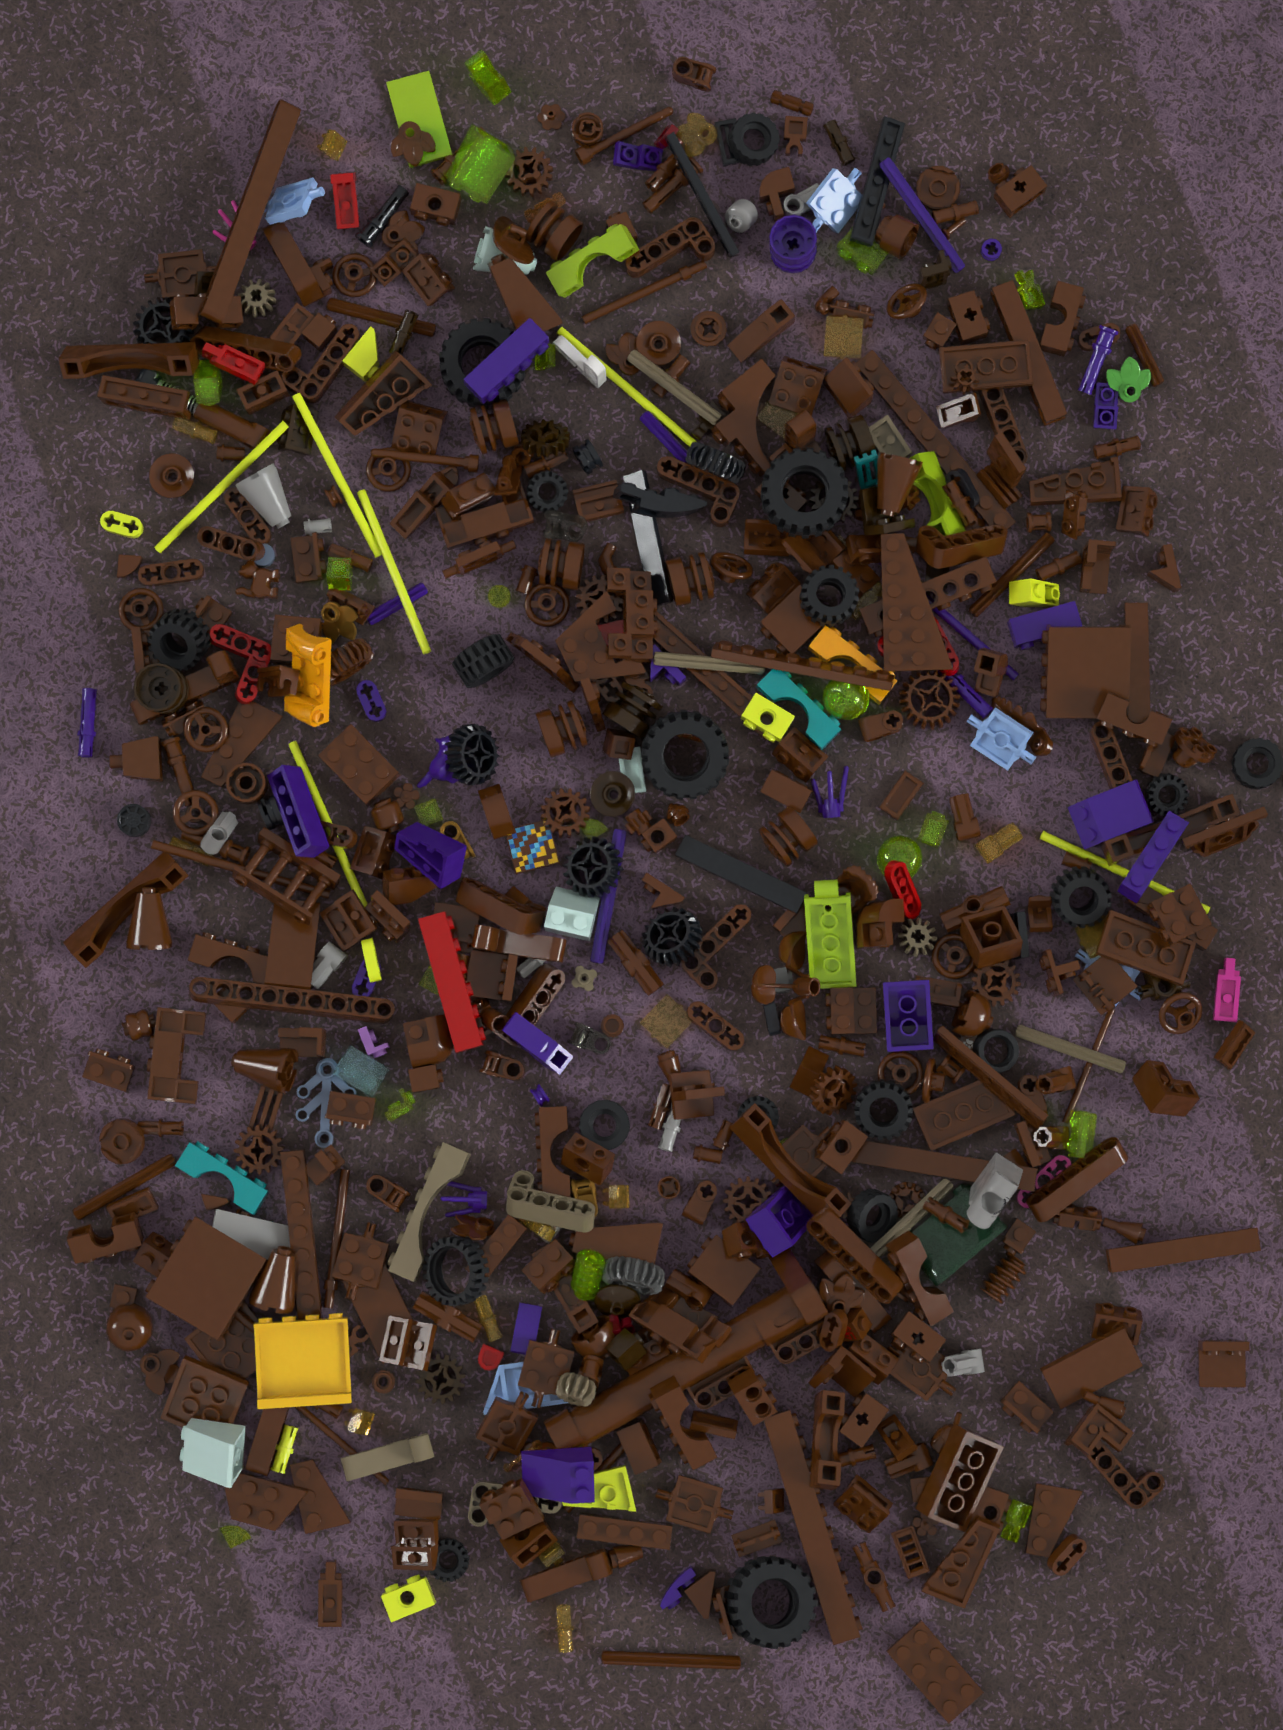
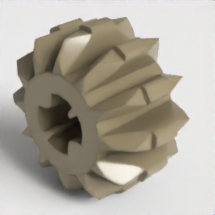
M258 279L256 284L249 280V287L245 285L241 287L245 293L238 294V296H241L242 308H245L244 312L246 315L252 312L253 317L257 318L258 312H261V315L265 317V309L272 312L273 307L270 304L277 302L276 298L273 297L276 292L274 289H270V283L268 282L262 285L261 279ZM255 295H257V297H259V295H260V296H261V300H260V301H257V299H256V302H255L254 299H253V297H254Z
M917 918L916 925H914L912 919H909L908 925L910 928L906 925L900 927L906 933H898V938H905V941L900 942L899 946L908 945V948L905 950L906 954L911 949H914L913 956L917 957L920 949L924 956L927 954L924 946L930 950L934 948L928 941L937 940V937L929 935L936 930L935 928L926 929L930 924L928 920L922 926L921 918ZM915 931H918L919 935L923 936V940L921 939L919 943H915V939L911 938V935L916 933Z
M567 1372L561 1375L560 1380H558L556 1394L564 1402L586 1407L594 1399L597 1387L588 1377L575 1374L574 1372Z

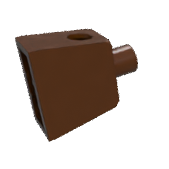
M153 736L123 743L122 754L110 755V768H123V776L126 778L163 782L161 738Z

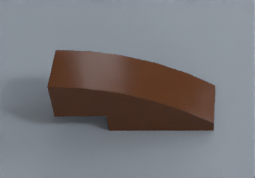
M440 471L433 473L423 487L416 491L390 522V525L407 539L435 511L434 508L442 504L441 500L447 491L456 486Z

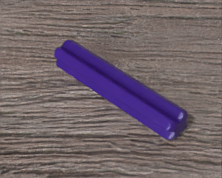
M650 411L644 412L640 417V421L676 459L687 463L685 460L687 450Z
M419 583L408 589L407 593L411 602H414L426 595L428 591L423 583ZM399 595L375 608L367 619L369 624L374 625L402 609L403 604Z

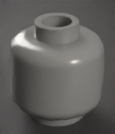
M746 199L735 201L725 213V221L728 227L739 233L747 231L757 221L758 217L755 205Z

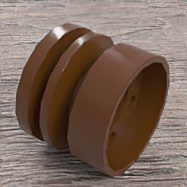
M550 201L532 220L525 240L529 243L534 242L536 248H540L547 242L544 253L557 262L574 245L582 232L584 223L572 214L563 219L565 209L562 207L557 209L558 204Z
M507 399L493 402V413L488 414L486 407L482 405L483 416L480 417L477 416L475 407L470 408L472 433L475 444L481 450L482 455L487 454L485 443L490 442L493 452L496 451V440H501L505 449L519 445Z
M546 538L539 556V585L546 586L547 578L551 576L550 586L555 587L559 577L562 578L564 589L578 590L583 568L585 544L570 541L567 550L562 551L561 540H557L555 549H552V539Z
M704 552L698 553L699 563L695 564L693 555L690 554L688 566H684L680 557L666 560V568L676 607L691 604V593L693 592L696 593L699 601H703L702 590L706 591L708 599L714 598L715 584L713 573Z
M572 700L566 702L569 709L567 713H564L561 704L558 705L559 716L554 717L550 708L535 713L551 758L565 753V742H569L572 749L576 750L577 747L574 741L576 738H579L582 747L588 745L587 731L582 716Z
M791 806L786 807L777 814L781 823L779 827L771 820L767 822L772 831L771 833L764 826L758 829L767 849L786 867L792 864L787 854H790L795 860L800 858L795 849L797 846L803 851L808 852L818 844V840L811 829Z

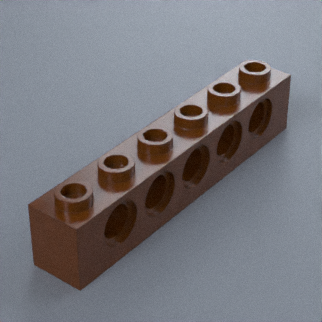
M984 557L923 582L922 585L925 593L929 592L934 595L935 601L930 604L931 610L937 608L938 611H942L951 607L950 602L958 599L961 603L972 598L971 593L980 591L982 594L992 590V585L997 581L987 557ZM967 575H973L976 578L977 584L974 587H969L965 584L964 578ZM944 585H954L956 589L955 594L952 596L946 595L943 591ZM882 600L859 609L868 635L874 634L875 638L883 635V621L880 618Z

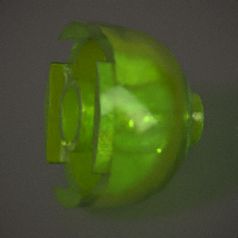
M830 680L823 692V703L826 710L833 717L841 720H854L866 711L869 704V691L865 689V686Z
M898 835L890 837L882 843L877 853V864L883 875L885 867L892 860L905 863L911 877L917 874L922 865L921 848L916 841L907 836Z

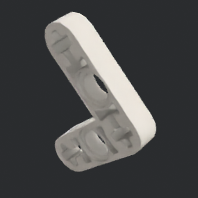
M562 335L552 343L574 367L578 366L576 369L596 388H599L606 381V368L594 355L587 359Z

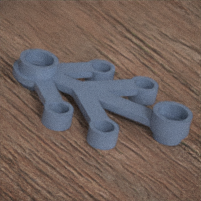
M330 1058L320 1060L316 1066V1074L305 1085L299 1086L296 1091L299 1098L306 1099L310 1096V1091L322 1081V1091L304 1108L298 1109L295 1114L298 1121L305 1122L309 1119L310 1114L321 1105L320 1131L316 1133L314 1138L317 1146L321 1148H327L334 1141V1136L330 1132V1119L325 1118L332 1082L342 1093L352 1089L354 1095H357L356 1090L348 1086L338 1075L339 1066L336 1061ZM327 1065L332 1068L330 1074H325L323 1071ZM301 1088L308 1090L306 1096L300 1095L299 1091ZM304 1110L307 1113V1117L300 1119L298 1114ZM323 1134L329 1137L327 1143H322L320 1140Z

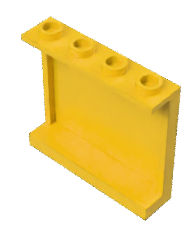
M343 1313L329 1314V1318L320 1319L318 1314L305 1315L304 1320H296V1316H284L282 1321H272V1317L258 1318V1322L253 1324L258 1409L352 1403L348 1317H343Z

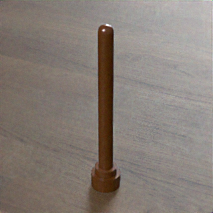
M666 107L591 147L581 146L574 151L582 166L586 165L594 158L593 155L672 115L673 108Z
M377 448L371 450V456L376 458L388 457L394 460L464 467L465 470L471 473H478L479 455L474 454L460 458Z

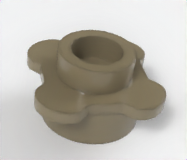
M583 966L576 967L575 979L572 980V986L591 991L594 988L593 981L597 977V972L594 969H584ZM583 976L587 978L585 981L582 980Z

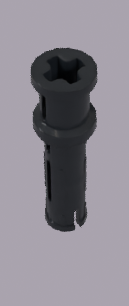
M398 185L376 215L367 219V224L360 233L357 232L355 234V237L365 246L371 248L373 246L372 242L379 233L384 231V225L409 195V192L401 185Z

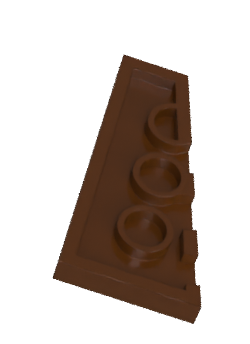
M1118 456L1102 463L1100 461L1092 463L1090 466L1081 469H1071L1069 472L1060 475L1054 474L1029 481L1030 506L1064 504L1066 490H1070L1075 494L1079 490L1086 491L1088 496L1087 503L1121 501Z
M239 702L228 723L227 738L224 744L213 752L201 778L222 788L226 784L229 771L234 766L243 763L256 750V747L269 735L276 724L282 720L283 716L255 702L250 704H241Z

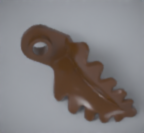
M1000 696L992 698L991 707L993 710L996 707L1034 732L1027 744L1035 755L1047 756L1051 752L1053 741L1050 739L1045 728L1037 724L1032 712H1027L1023 715L1021 706L1017 705L1013 709L1010 700L1006 704L1004 697L1002 699Z

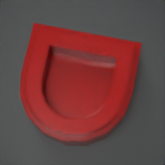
M483 1343L478 1355V1363L484 1370H494L501 1363L505 1352Z

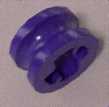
M996 239L986 240L981 247V255L988 261L998 259L1002 251V246ZM990 245H994V250L998 252L996 254L993 252L992 255H989L988 249L985 247L988 246L989 248Z
M540 1084L537 1085L536 1089H530L540 1107L543 1106L545 1101H550Z

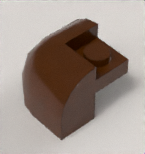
M903 899L876 901L869 903L861 909L855 925L857 949H878L893 945L892 924L905 922Z
M445 1014L403 1023L413 1069L437 1065L444 1062L451 1055L454 1045Z

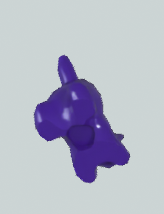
M448 736L435 738V741L440 746L439 751L431 761L429 772L417 783L418 788L426 786L432 779L448 781L450 783L458 781V779L452 778L453 772L447 771L449 764L445 763L447 755L444 752L448 750L445 743L450 741Z

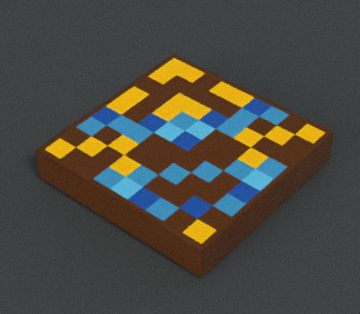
M547 820L514 827L515 833L506 835L516 875L560 864L554 838L550 834L551 827H544V823Z

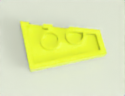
M625 1465L594 1472L595 1502L577 1504L562 1502L563 1506L606 1508L608 1510L619 1509L636 1512Z

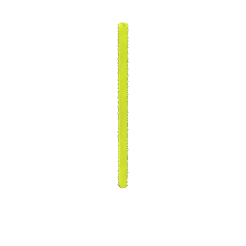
M561 327L557 331V335L565 337L587 359L594 355L606 368V376L644 409L650 411L657 420L689 447L693 442H697L566 329Z
M301 393L295 394L292 398L375 558L381 556L382 553L375 536Z
M282 421L154 548L161 554L289 426Z
M365 489L357 492V495L423 654H428L431 652L430 646Z
M297 741L289 743L288 745L297 766L302 768L321 821L332 823ZM326 827L325 830L329 837L331 830L329 827ZM333 846L351 890L354 889L363 906L366 907L368 905L354 871L350 869L351 865L344 848Z
M1045 831L1042 832L1039 838L1083 859L1089 858L1088 861H1091L1093 864L1125 878L1130 871L1117 864L1108 866L1106 859ZM1151 881L1149 884L1150 888L1163 896L1174 892V890L1154 881ZM1202 904L1206 914H1208L1210 907Z

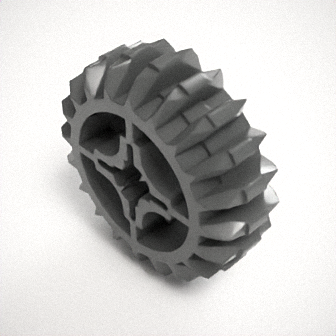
M615 1256L608 1258L603 1266L602 1278L607 1285H625L642 1295L658 1294L661 1292L662 1286H664V1270L646 1260Z

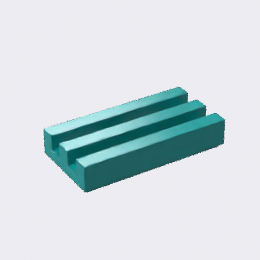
M872 450L870 456L867 453L862 454L863 458L861 459L858 456L854 457L860 489L877 484L878 455L876 450ZM872 461H873L874 473H875V478H876V479H873V480H872L871 470H870V464H869V462H872ZM862 465L865 467L867 482H864Z

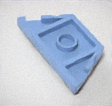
M523 1362L498 1366L483 1411L484 1415L487 1414L496 1396L509 1402H515L521 1391L529 1395L524 1407L526 1409L537 1408L531 1406L535 1392L529 1388L517 1385ZM548 1394L543 1396L541 1407L568 1402H564L557 1395Z

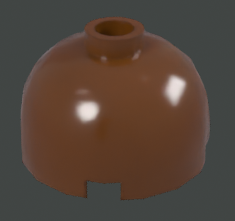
M968 990L964 994V997L967 999L964 1003L960 1002L959 1007L956 1009L951 1024L955 1028L951 1030L962 1036L975 1037L981 1034L984 1029L988 1030L991 1027L993 1017L991 1016L989 1001L983 995L973 990Z
M138 1304L120 1305L110 1313L107 1319L106 1332L109 1341L122 1351L132 1352L141 1349L147 1344L152 1335L153 1323L151 1315L144 1307Z
M601 1315L597 1317L598 1323L580 1334L576 1331L571 1337L572 1345L583 1357L585 1355H593L605 1359L610 1356L605 1347L616 1335L612 1332L613 1322H610V1317L608 1315Z

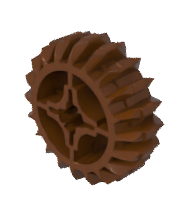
M363 638L349 641L331 652L330 686L339 684L352 677L372 661L374 654L371 651L370 645Z
M934 670L933 675H930V671H924V676H922L920 671H916L917 679L910 675L908 680L911 684L904 682L902 685L907 691L900 690L899 692L900 696L905 697L898 701L899 704H906L901 709V713L909 711L905 719L908 721L912 717L915 718L912 724L914 727L918 724V721L922 722V730L925 729L926 723H929L930 730H934V723H937V726L942 728V719L949 724L951 719L948 715L955 717L957 714L952 708L957 709L960 707L959 703L953 702V700L960 699L959 694H953V692L958 690L957 686H949L953 679L950 678L946 682L944 680L946 674L942 673L941 677H938V670ZM923 682L935 683L930 690L916 688L917 685ZM941 687L947 694L948 705L943 704V701L938 697V691ZM935 690L933 695L935 703L930 702L926 708H923L926 704L924 696L928 697ZM911 693L916 695V698L921 702L918 712L912 705ZM931 708L943 711L942 714L935 717L924 716L926 711Z

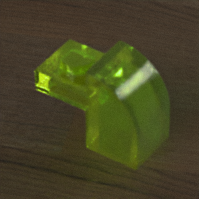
M482 49L464 62L473 83L494 106L512 92L504 77L494 69L487 54Z

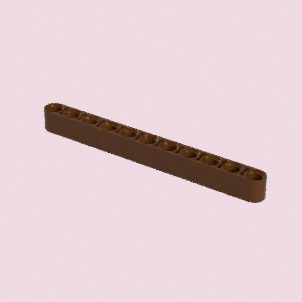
M282 99L278 101L273 111L199 315L218 324L223 322L301 112V108Z

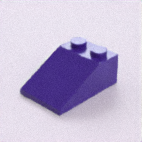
M1137 779L1067 807L1084 850L1099 846L1106 840L1132 832L1154 822Z
M929 980L883 982L887 1052L934 1049Z
M783 1185L745 1220L751 1231L762 1242L763 1248L773 1258L796 1243L807 1230L806 1224L813 1214Z
M592 1447L521 1451L522 1479L533 1497L570 1504L595 1502Z

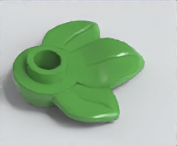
M1128 357L1122 364L1120 371L1107 369L1106 378L1109 387L1118 391L1119 397L1123 401L1134 402L1140 397L1141 390L1149 385L1151 372L1149 369L1140 371L1138 362L1132 357ZM1129 387H1132L1134 390L1132 395L1127 394Z

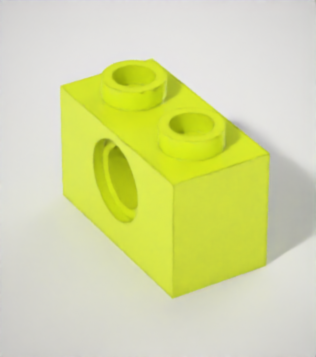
M755 693L741 716V719L744 721L743 725L753 731L757 728L763 732L762 736L773 743L775 740L778 742L782 740L795 718L794 715L758 693ZM764 714H769L773 718V722L765 725L761 722L760 717Z
M418 1574L406 1579L407 1584L398 1586V1583L384 1588L386 1592L381 1595L391 1622L435 1605L436 1600L426 1576L420 1578ZM404 1591L412 1592L414 1601L410 1603L403 1601L402 1593Z

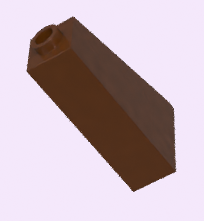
M504 254L491 258L492 262L487 265L515 331L529 318L543 331L563 323L561 318L511 258L504 256Z
M663 1223L594 1227L589 1232H571L569 1246L573 1247L572 1252L604 1259L624 1256L635 1259L639 1258L640 1260H646L649 1263L655 1264Z

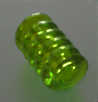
M584 1249L577 1253L570 1284L575 1296L580 1300H592L595 1298L596 1293L599 1291L605 1265L603 1255L591 1249Z

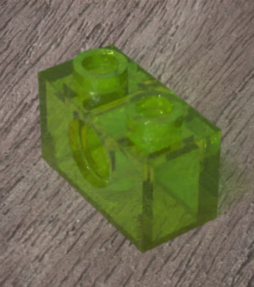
M199 360L200 363L194 374L197 404L210 406L220 403L223 386L221 369L212 365L210 360Z

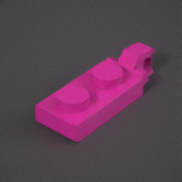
M1224 958L1223 969H1218L1213 1020L1237 1022L1241 976H1239L1240 971H1235V958Z

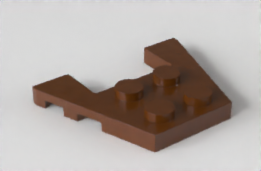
M605 592L555 640L574 682H579L588 677L590 680L643 674L646 672L642 663L628 659L615 663L613 658H608L609 649L595 620L616 611L608 592Z

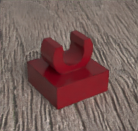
M673 124L666 126L654 142V145L657 148H666L668 146L665 141L666 136L672 132L676 134L679 129Z
M609 1315L610 1322H613L612 1332L615 1335L619 1334L624 1328L631 1334L635 1332L630 1317L620 1320L619 1315Z

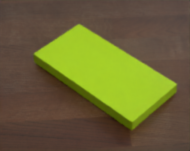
M426 71L386 82L398 128L403 123L412 121L418 124L421 131L428 132L434 139L436 151H423V157L418 166L442 160L446 155H452L430 72ZM408 128L405 133L408 137H412L414 130Z

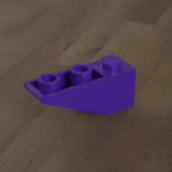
M517 1012L512 1015L502 1029L506 1035L545 1068L559 1075L573 1058L561 1045Z

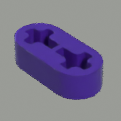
M361 681L356 691L369 720L380 722L385 718L387 711L379 691L372 681ZM365 685L369 688L373 687V690L370 691L372 696L370 700H368L366 694L361 695ZM373 702L377 708H382L379 712V717H376L374 714L370 715V712L373 711L371 707Z
M364 959L353 982L352 993L358 995L359 990L356 987L357 985L361 986L364 979L368 980L366 988L369 990L368 993H363L362 996L370 997L377 981L370 983L369 978L366 977L367 969L365 968L366 963ZM378 961L379 967H380V972H381L382 967H381L380 962Z

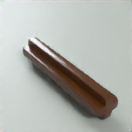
M1136 323L1129 325L1125 331L1144 370L1149 369L1151 372L1150 382L1152 386L1156 387L1164 382V378Z

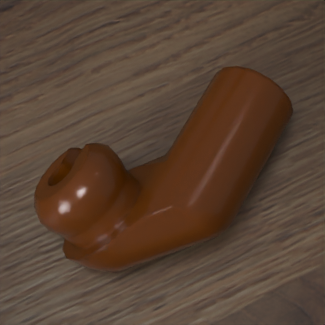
M831 286L815 303V310L822 315H826L830 311L829 304L840 294L834 286Z
M608 542L598 559L599 566L604 575H607V568H617L611 559L617 547Z

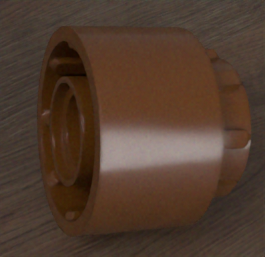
M899 214L895 216L887 215L881 221L876 231L875 240L880 244L881 250L899 259H903L917 237L919 225Z
M241 763L229 771L226 778V787L229 794L236 801L242 804H254L265 796L268 789V781L266 775L259 767L251 763ZM246 778L253 780V784L249 789H243L241 786L242 781Z

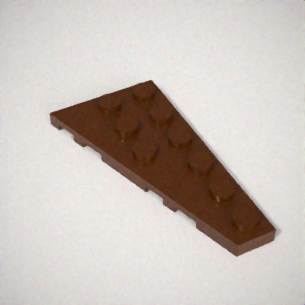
M904 533L881 534L884 670L888 672L953 670Z

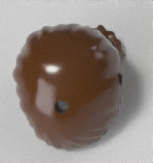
M849 866L843 869V873L836 878L838 879L839 896L846 895V892L851 893L852 915L860 911L869 901H874L877 898L879 886L876 885L875 880H872L871 875L866 874L865 870L861 869V866Z

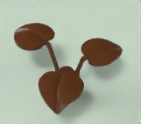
M795 931L787 934L779 945L780 961L786 963L785 967L787 970L800 976L793 981V984H775L776 973L774 969L769 965H762L755 971L751 985L752 996L760 1004H769L774 1001L776 995L775 988H791L799 995L789 1000V1006H785L782 1009L780 1024L786 1035L800 1040H806L805 1008L801 1000L809 999V996H817L820 992V982L817 978H810L809 974H803L798 971L805 959L806 931Z

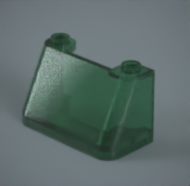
M962 1183L952 1191L954 1196L944 1206L952 1207L955 1213L969 1220L967 1210L970 1207L971 1185L967 1184L965 1186ZM932 1215L920 1226L909 1231L920 1239L927 1254V1258L922 1263L920 1270L933 1286H938L1001 1234L1007 1226L999 1216L987 1229L979 1228L969 1220L967 1229L963 1227L965 1231L960 1233L947 1223L942 1224L939 1222V1218Z

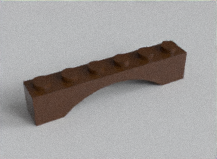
M195 342L66 346L59 357L63 379L87 378L107 371L131 368L156 370L170 376H193L200 363Z
M1233 794L1178 815L1189 822L1179 840L1204 831L1209 825L1224 823L1232 816L1239 817L1241 814ZM1161 822L1104 841L1100 846L1108 866L1139 856Z
M163 852L63 943L70 953L87 968L104 952L113 933L133 912L137 892H142L144 887H155L156 892L161 894L167 893L175 889L189 875L170 854Z
M755 1103L729 1127L813 1215L820 1208L826 1207L840 1218L852 1204L835 1186L813 1177L790 1157L778 1140L771 1119Z

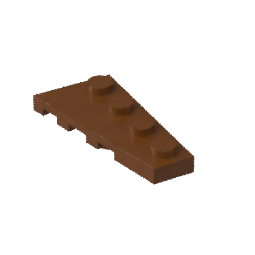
M977 1517L921 1587V1592L965 1609L1000 1530V1525Z

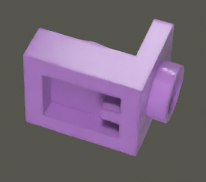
M367 1026L358 1029L368 1056L373 1055L374 1058L387 1054L386 1049L390 1048L389 1043L387 1042L375 1047L374 1043L378 1041L373 1029L369 1031Z

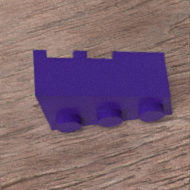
M419 822L397 833L394 849L437 887L442 889L461 878L467 845Z

